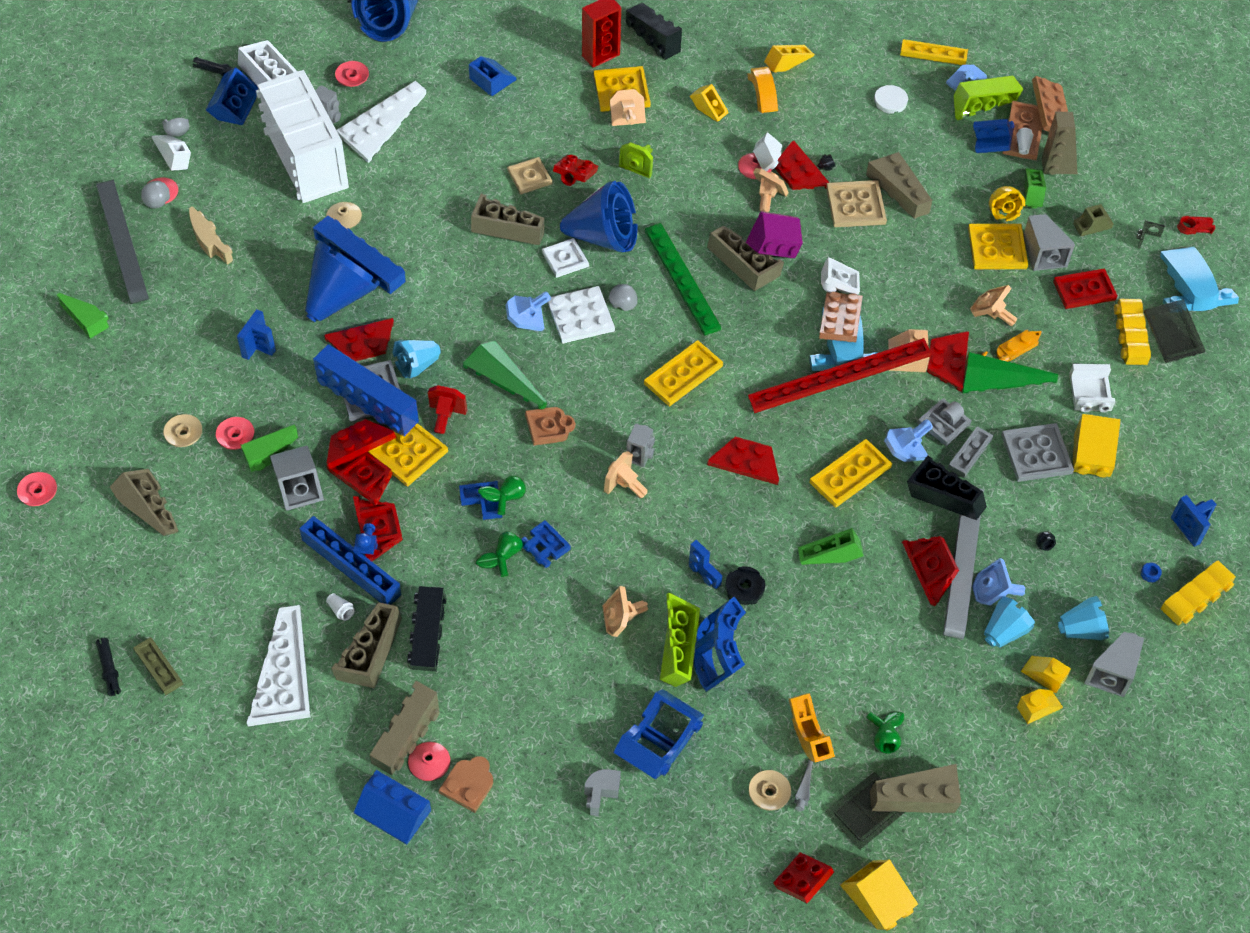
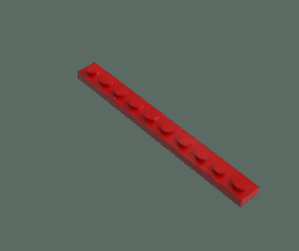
M925 338L749 394L748 399L753 412H761L931 357V351Z

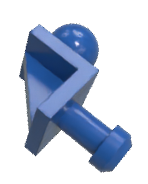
M367 523L363 526L364 533L356 534L353 552L374 555V549L378 548L376 535H372L375 532V526L372 523Z

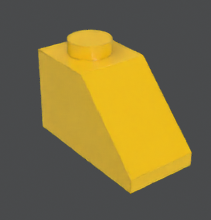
M712 84L702 86L690 95L696 108L716 122L729 113Z
M1031 656L1021 672L1054 693H1057L1065 682L1071 668L1053 657Z
M1037 689L1022 696L1017 705V709L1027 724L1063 708L1053 691Z

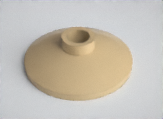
M351 202L334 204L329 208L326 217L329 215L331 218L337 219L346 229L356 226L362 217L360 208Z
M188 414L177 415L171 418L164 427L166 441L176 447L190 446L198 441L202 434L201 422L196 417Z
M765 770L757 773L751 779L749 795L753 803L759 808L769 811L778 810L789 801L791 786L783 774L773 770ZM770 790L773 792V795L769 796L765 792Z

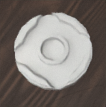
M886 85L876 91L874 102L877 108L883 112L892 114L898 111L899 113L906 108L908 96L900 87Z

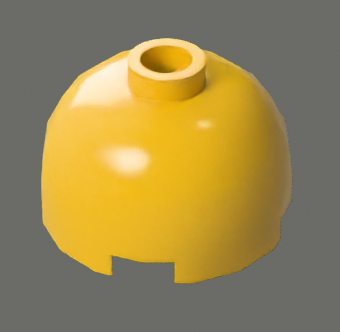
M1012 186L1000 187L990 196L989 209L996 220L1005 218L1006 221L1015 220L1021 215L1020 211L1023 209V206L1025 207V198L1019 190ZM1002 209L1003 212L1008 214L1004 216L999 213V210Z

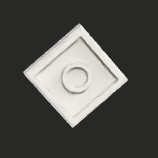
M575 238L542 249V254L556 278L589 267V263Z

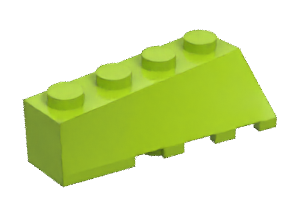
M1013 75L960 82L953 95L955 118L958 121L963 119L962 116L976 115V111L982 109L988 111L995 105L1000 107L1012 103V101H1017L1023 88Z
M667 593L668 620L660 680L677 687L691 680L700 608L671 593Z

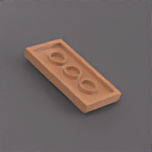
M1035 76L1032 79L1041 124L1043 130L1049 132L1055 112H1068L1063 87L1058 83Z
M1012 101L1009 122L1013 121L1014 123L1010 151H1003L1002 154L1036 160L1042 133L1038 106ZM1021 128H1029L1034 134L1029 153L1026 155L1020 154L1018 150L1016 134Z
M827 292L819 339L856 342L863 296Z

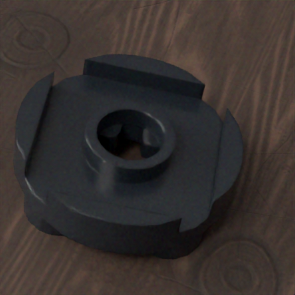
M742 566L728 574L725 590L729 599L735 596L740 604L753 605L764 594L765 580L760 576L758 570ZM746 582L750 588L744 589L740 585Z

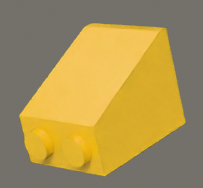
M1088 414L1081 415L1074 433L1073 472H1078L1082 475H1097L1102 478L1111 477L1115 468L1120 419Z
M890 859L872 860L840 884L877 930L888 931L897 925V920L911 915L914 912L913 908L918 905Z

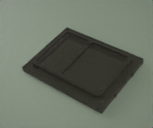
M1184 299L1144 310L1165 364L1206 352Z
M875 772L825 811L860 850L905 813L898 811H872L870 790L875 781L882 780Z

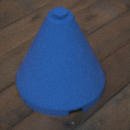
M352 0L351 3L354 18H358L362 25L360 27L361 30L374 40L387 42L400 37L405 32L419 0Z
M611 181L606 183L560 222L561 232L566 236L620 253L631 251L636 244L638 227L637 223L633 224L632 214L636 213L628 189L622 182Z
M319 241L314 250L305 312L308 313L306 317L314 322L317 320L322 321L374 291L380 282L373 280V276L339 252L337 253L332 250L330 246Z

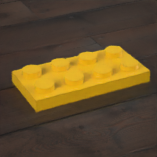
M697 340L644 380V385L670 407L722 368L723 361Z
M865 439L810 478L809 483L837 508L892 467V463Z

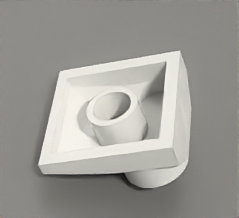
M828 257L821 271L822 287L826 292H836L838 290L843 293L858 295L860 292L859 272Z

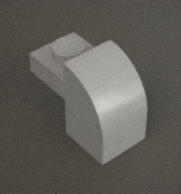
M602 769L588 777L584 786V795H588L586 808H590V815L599 816L601 797L618 799L621 771Z

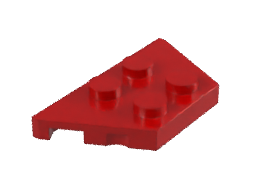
M795 141L789 144L777 160L778 164L775 169L792 190L814 189V187H824L827 189V183L830 182Z
M390 318L325 334V341L330 342L335 349L354 361L387 353L394 320Z
M967 331L931 339V357H929L927 367L929 374L938 377L946 384L948 382L957 387L956 390L961 392L963 389L969 332Z
M366 419L331 435L326 462L329 469L397 438L395 432Z
M735 436L708 459V466L775 485L779 483L771 446Z
M368 452L332 469H329L328 465H326L330 473L375 506L378 504L393 475L392 470Z
M353 496L360 533H364V524L372 523L375 526V532L372 535H376L378 548L374 549V555L365 554L369 560L374 561L403 540L395 504L378 502L375 506L370 501L361 500L358 496Z
M937 536L930 539L920 538L915 541H902L930 605L936 606L959 572L945 539Z

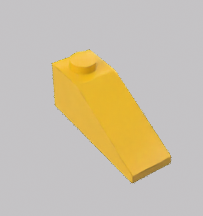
M773 45L764 63L772 72H785L814 57L815 54L805 45Z

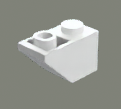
M768 132L756 142L753 150L761 168L765 171L773 170L777 166V160L781 156L780 151L782 148V144Z

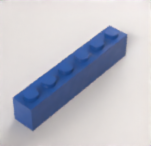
M328 215L313 227L316 240L330 246L332 250L337 253L339 252L373 276V280H378L380 282L379 286L389 294H392L406 282L405 271L401 266L395 265L390 258L380 254L375 247L368 245L363 238L357 237L349 228L346 229L337 219H333Z
M315 516L311 517L299 528L303 542L380 603L392 605L401 596L399 582L363 554L354 553L353 546Z

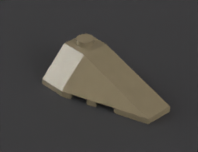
M149 469L123 472L110 486L114 496L120 503L163 536L175 534L179 531L172 513L165 510L164 504L167 501L165 497L160 498L158 490L161 487Z

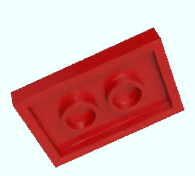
M1105 268L1054 277L1053 280L1065 309L1115 301L1118 296Z

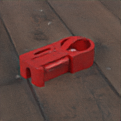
M1183 216L1177 224L1178 230L1186 235L1209 232L1212 234L1216 227L1212 225L1214 221L1211 217ZM1183 223H1187L1191 227H1186Z

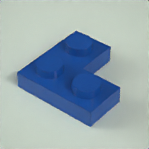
M498 481L459 485L461 506L481 504L483 520L502 518V515L498 514V501H488L478 493V489L485 486L494 487L499 490Z
M695 540L690 544L689 567L693 572H698L707 585H712L717 589L722 584L723 575L709 563L710 552Z

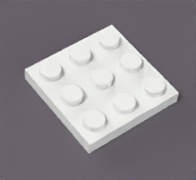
M599 286L553 296L547 302L562 343L615 331V326Z

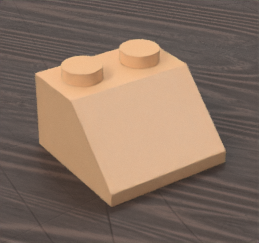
M909 329L888 339V349L925 338L928 345V330ZM929 357L889 371L926 372Z

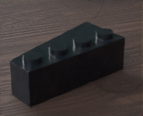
M642 2L626 10V24L632 27L639 37L641 36L646 44L655 50L658 56L666 60L681 52V27H674L673 22L670 20L665 21L664 16L661 14L656 15L655 10Z
M928 455L907 480L911 497L968 518L977 520L987 507L982 490L967 480L960 479L953 471L946 470L944 465L941 463L937 464Z
M419 586V591L415 592L414 604H417V609L412 614V624H415L414 632L411 631L410 644L413 645L412 652H408L407 663L410 664L412 670L437 672L440 651L438 640H441L442 624H440V621L444 620V604H446L447 600L444 588Z

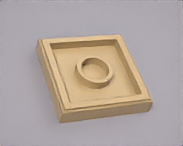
M539 157L507 167V171L520 194L553 184Z

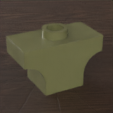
M1102 204L1085 208L1084 213L1079 218L1074 219L1073 225L1082 237L1112 229L1114 223Z

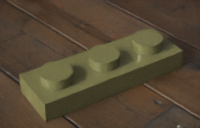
M151 637L133 647L134 652L165 696L183 685L182 680Z

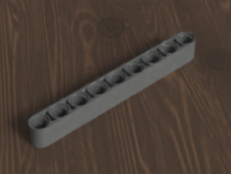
M114 179L97 183V189L130 302L134 304L149 300Z

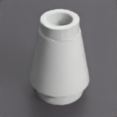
M1021 128L1016 134L1018 150L1022 155L1029 153L1034 134L1029 128Z
M335 593L327 597L326 602L338 619L346 621L353 616L355 609L352 603Z

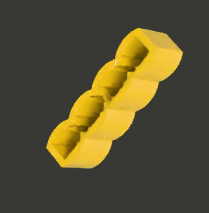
M1119 299L1118 303L1114 305V314L1118 318L1116 328L1120 330L1118 341L1119 344H1122L1121 358L1124 359L1126 365H1148L1151 351L1148 343L1142 300Z
M1216 561L1178 592L1170 596L1163 603L1161 610L1176 625L1187 624L1194 617V613H1201L1205 610L1208 602L1214 603L1221 596L1220 593L1222 591L1228 592L1234 586L1233 581L1236 576L1220 561Z

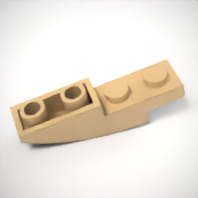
M190 207V219L200 247L210 258L217 255L227 265L233 261L232 249L227 244L224 245L216 235L214 223L208 221L201 211Z

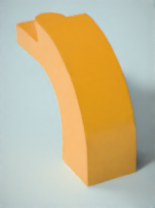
M767 66L751 68V73L747 74L748 80L755 87L758 111L761 113L778 111L776 89L770 69Z
M810 693L789 698L794 729L807 757L815 763L835 757L830 736L825 735L818 724Z

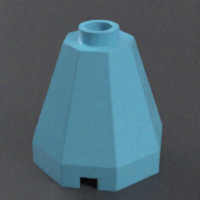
M419 340L396 341L392 351L393 357L397 356L398 359L395 365L404 378L418 376L439 359L441 352L439 345L434 341Z
M1003 596L998 601L984 632L985 641L990 646L1000 648L1029 633L1034 628L1035 621L1023 607L1020 609L1016 607L1018 603L1015 600Z
M1097 596L1088 598L1060 616V622H1058L1060 633H1064L1066 638L1108 639L1109 628L1105 612L1098 608L1102 606Z

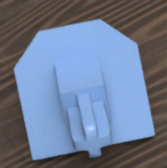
M962 65L946 81V84L956 91L960 82L987 79V75L975 65Z
M548 292L542 293L535 299L515 295L506 303L507 319L517 328L543 331L544 323L541 306L551 300V296Z
M926 419L914 429L911 427L889 429L884 442L892 455L903 462L924 460L928 454L921 444V437L930 431L933 425Z
M999 558L977 573L972 585L976 601L988 606L1003 596L1006 597L1007 594L1019 596L1025 594L1024 585L1011 584L1005 562L1002 558Z

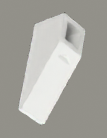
M170 135L152 136L154 143L171 171L188 169L191 152L184 141Z

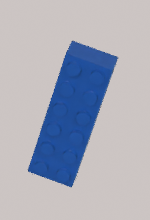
M328 344L313 358L317 381L320 385L327 386L337 396L341 395L351 405L355 404L365 414L375 417L379 423H384L395 433L405 437L419 422L417 404L414 398Z

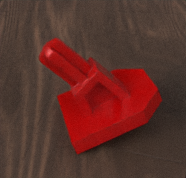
M440 385L429 388V406L436 408L437 414L434 432L445 434L448 417L451 418L452 412L466 415V396L454 388Z

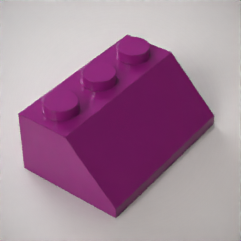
M760 211L745 243L760 254L795 259L803 244L800 219L798 217Z

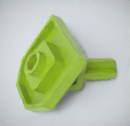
M631 142L622 145L619 155V167L650 179L653 168V156L651 155L653 149L650 148L651 145L647 144L642 147Z

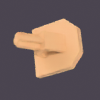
M635 89L619 90L610 99L612 126L646 123L644 97Z
M755 168L754 176L761 182L759 210L769 212L771 198H774L777 192L784 196H787L789 192L784 181L779 179L778 175Z
M1005 285L986 291L977 298L970 308L972 314L975 317L986 314L994 319L999 317L1008 325L1013 326L1017 318L1004 309L1006 304L1003 301L1010 292L1011 287Z
M629 451L623 452L609 466L605 477L604 492L609 494L619 484L624 488L629 487L639 498H643L648 491L636 479L638 475L631 469L633 454Z
M619 586L602 605L606 632L611 636L618 637L626 628L628 621L648 610V603L641 600L632 604L631 601H627L625 587Z

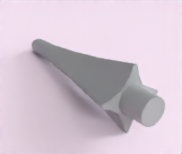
M810 759L795 795L794 803H796V810L804 811V807H808V801L810 800V779L813 762Z

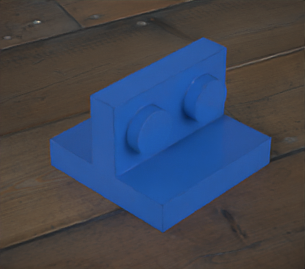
M1008 119L974 122L973 128L977 138L975 145L976 153L1010 151L1014 131L1013 121L1009 122Z
M256 309L237 335L242 358L247 360L250 359L255 350L271 356L276 351L272 330L266 326L263 312Z
M1185 495L1180 498L1171 519L1195 547L1201 544L1211 525L1208 520L1217 504L1211 499L1207 502L1201 501L1195 506L1191 499Z

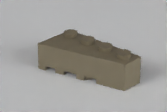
M1055 112L1041 158L1044 174H1078L1076 130L1073 112Z
M899 152L868 162L866 176L870 179L878 180L880 188H883L892 199L894 198L914 219L930 213L931 197Z
M480 194L471 215V232L540 245L544 236V218L525 210L522 212L518 211L515 206H505L500 204V201L497 199L490 200L486 198V195Z
M377 603L365 620L361 631L357 632L353 637L354 641L348 649L345 648L339 662L335 663L331 668L336 680L370 688L376 687L402 620L397 606Z
M415 681L412 686L415 690L411 697L406 696L403 700L401 713L393 716L389 725V732H383L370 753L371 763L390 775H393L396 770L399 771L402 768L406 755L414 751L417 740L425 736L428 731L427 726L431 721L434 722L440 714L437 692L418 681Z
M953 764L875 781L870 790L872 811L955 813L961 805L957 765Z

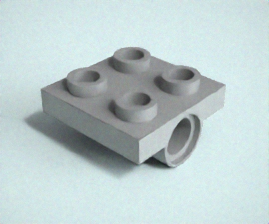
M943 398L919 418L917 424L928 419L933 425V428L928 432L947 446L971 424L972 420L964 415V409L958 402L953 401L949 403Z

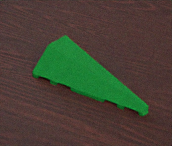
M496 341L480 344L463 362L465 369L468 367L474 369L476 375L481 376L483 374L490 378L491 383L513 395L517 393L523 396L524 401H532L538 404L540 410L546 408L547 401Z
M968 352L963 393H969L970 391L982 392L987 389L996 388L999 390L1025 387L1030 384L1041 385L1047 382L1057 383L1058 374Z

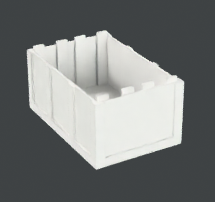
M301 70L258 84L256 94L258 98H261L259 109L260 112L263 111L264 113L261 115L262 122L266 124V127L263 128L265 136L269 135L297 190V199H301L305 203L349 188L342 140L305 71Z

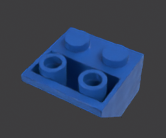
M480 56L468 64L469 79L491 97L517 80L513 74L490 58Z

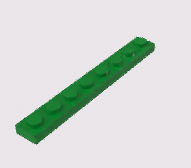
M662 223L645 228L647 237L704 336L720 331V323Z

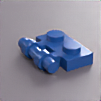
M546 520L530 531L532 539L521 538L524 550L527 553L530 552L535 557V561L538 564H542L545 568L551 565V562L547 559L550 555L557 560L571 550V545ZM540 544L544 550L540 552L536 546Z

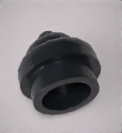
M831 154L822 155L817 167L826 171L836 167Z
M1049 531L1038 533L1036 539L1038 548L1044 551L1051 550L1056 544L1055 536Z

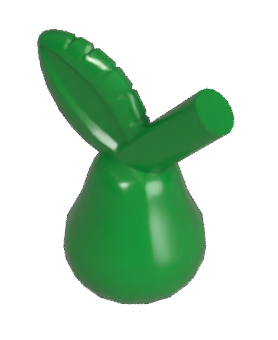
M514 475L507 477L499 490L490 486L478 489V493L484 499L493 502L498 501L499 515H505L506 501L518 500L526 492L523 480Z
M510 531L501 533L495 553L490 552L480 556L476 560V565L486 569L499 565L500 576H508L506 560L521 551L523 547L522 540Z
M870 712L867 715V719L879 727L874 738L876 749L885 754L896 752L901 746V737L895 728L903 723L904 713L892 712L882 720L873 712Z

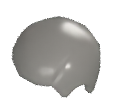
M175 118L170 121L167 119L162 121L164 131L172 137L182 136L189 130L188 119Z
M161 181L149 182L141 190V199L151 209L160 208L170 199L169 188Z
M628 284L616 285L609 293V301L615 309L619 307L624 311H628L637 305V294Z

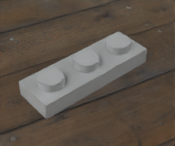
M977 426L950 462L948 469L965 478L993 439V435Z

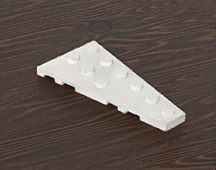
M414 81L336 131L344 142L369 163L373 155L381 149L380 147L398 129L404 118L408 117L409 112L424 98L426 89Z
M300 605L279 608L273 628V636L268 646L267 657L264 660L258 681L256 696L252 702V710L250 716H248V726L311 717Z

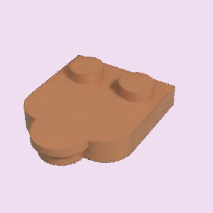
M558 407L528 410L525 413L534 446L563 442L568 438L569 433L575 429L576 423L574 419L569 415H565L564 411Z
M481 756L474 757L471 761H459L440 787L439 794L475 813L493 786V776L489 772V761Z

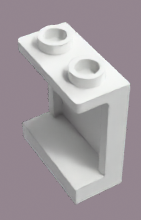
M1110 364L1072 365L1069 376L1074 410H1081L1082 412L1112 411L1115 398L1111 397L1108 379L1111 371Z

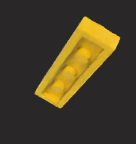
M903 39L900 56L966 65L968 49Z

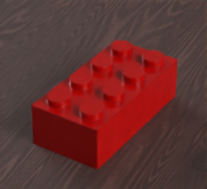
M598 0L582 8V57L594 68L620 55L621 6L615 0Z

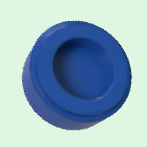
M1151 562L1144 564L1141 569V576L1147 582L1158 581L1162 574L1161 568Z

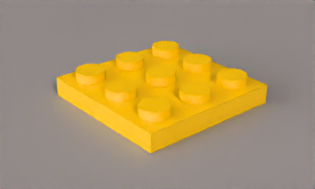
M643 66L594 70L593 75L600 112L610 111V99L619 90L635 89L644 97L645 108L650 107L651 102Z
M969 224L968 233L974 269L1028 268L1021 224Z
M417 423L405 437L395 433L397 438L368 451L369 454L392 470L393 476L408 487L448 452V447Z

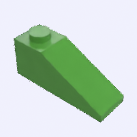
M1025 168V205L1030 208L1043 207L1046 192L1043 170Z
M61 293L57 294L61 307L90 339L109 328L107 323L109 318L103 310L100 311L95 305Z
M295 424L241 445L243 456L251 472L260 471L272 463L271 455L284 452L298 438Z
M853 528L798 547L800 563L802 565L846 563L864 556L861 541Z

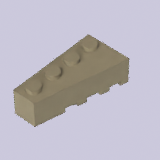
M722 226L710 233L707 248L753 291L758 290L781 275L784 261L780 259L775 260L771 255L757 253L742 240V236L727 227Z

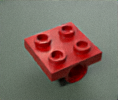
M566 155L554 165L553 172L561 174L563 184L572 186L577 181L585 183L597 172L598 165L593 164L589 160L578 159L575 155Z
M800 852L773 884L778 890L808 903L833 875L834 871L831 866Z

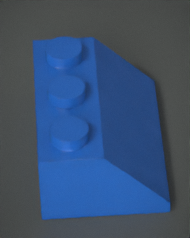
M235 67L222 77L206 111L217 120L243 125L257 98L256 90H258V86Z
M376 770L364 786L354 814L407 845L431 812L429 800Z

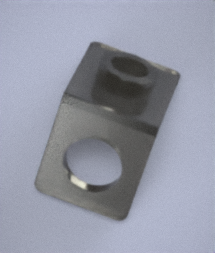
M1145 220L1142 229L1139 228L1136 239H1139L1137 248L1140 249L1145 234L1161 238L1165 226ZM1156 227L1159 231L1151 232L1149 228Z

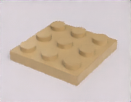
M878 180L827 183L826 188L834 227L886 225L887 218Z

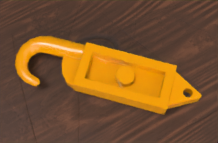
M1025 330L1004 342L997 348V357L999 360L1012 361L1038 346L1041 331L1029 332ZM987 351L982 353L983 356H986L988 354Z

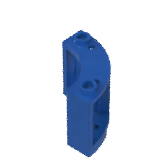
M735 596L708 615L698 626L693 664L699 682L706 692L745 665L738 652L736 641L733 640V635L738 622L746 612ZM713 647H715L719 662L725 671L719 676L713 664Z
M664 689L659 690L654 694L643 712V721L639 726L634 724L622 735L613 753L654 779L661 775L665 776L671 764L686 746L693 733H697L703 725L701 720L704 714ZM664 703L691 719L677 742H674L650 726ZM643 736L668 753L660 757L637 741Z

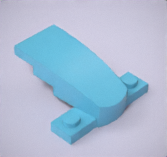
M1195 247L1161 251L1160 257L1168 266L1167 272L1175 280V288L1183 295L1163 299V305L1169 313L1190 310L1206 311L1218 306L1238 304L1239 297L1232 289L1224 288L1218 290L1209 266Z
M861 316L857 341L847 342L827 339V346L831 355H810L811 370L823 371L876 354V352L863 354Z

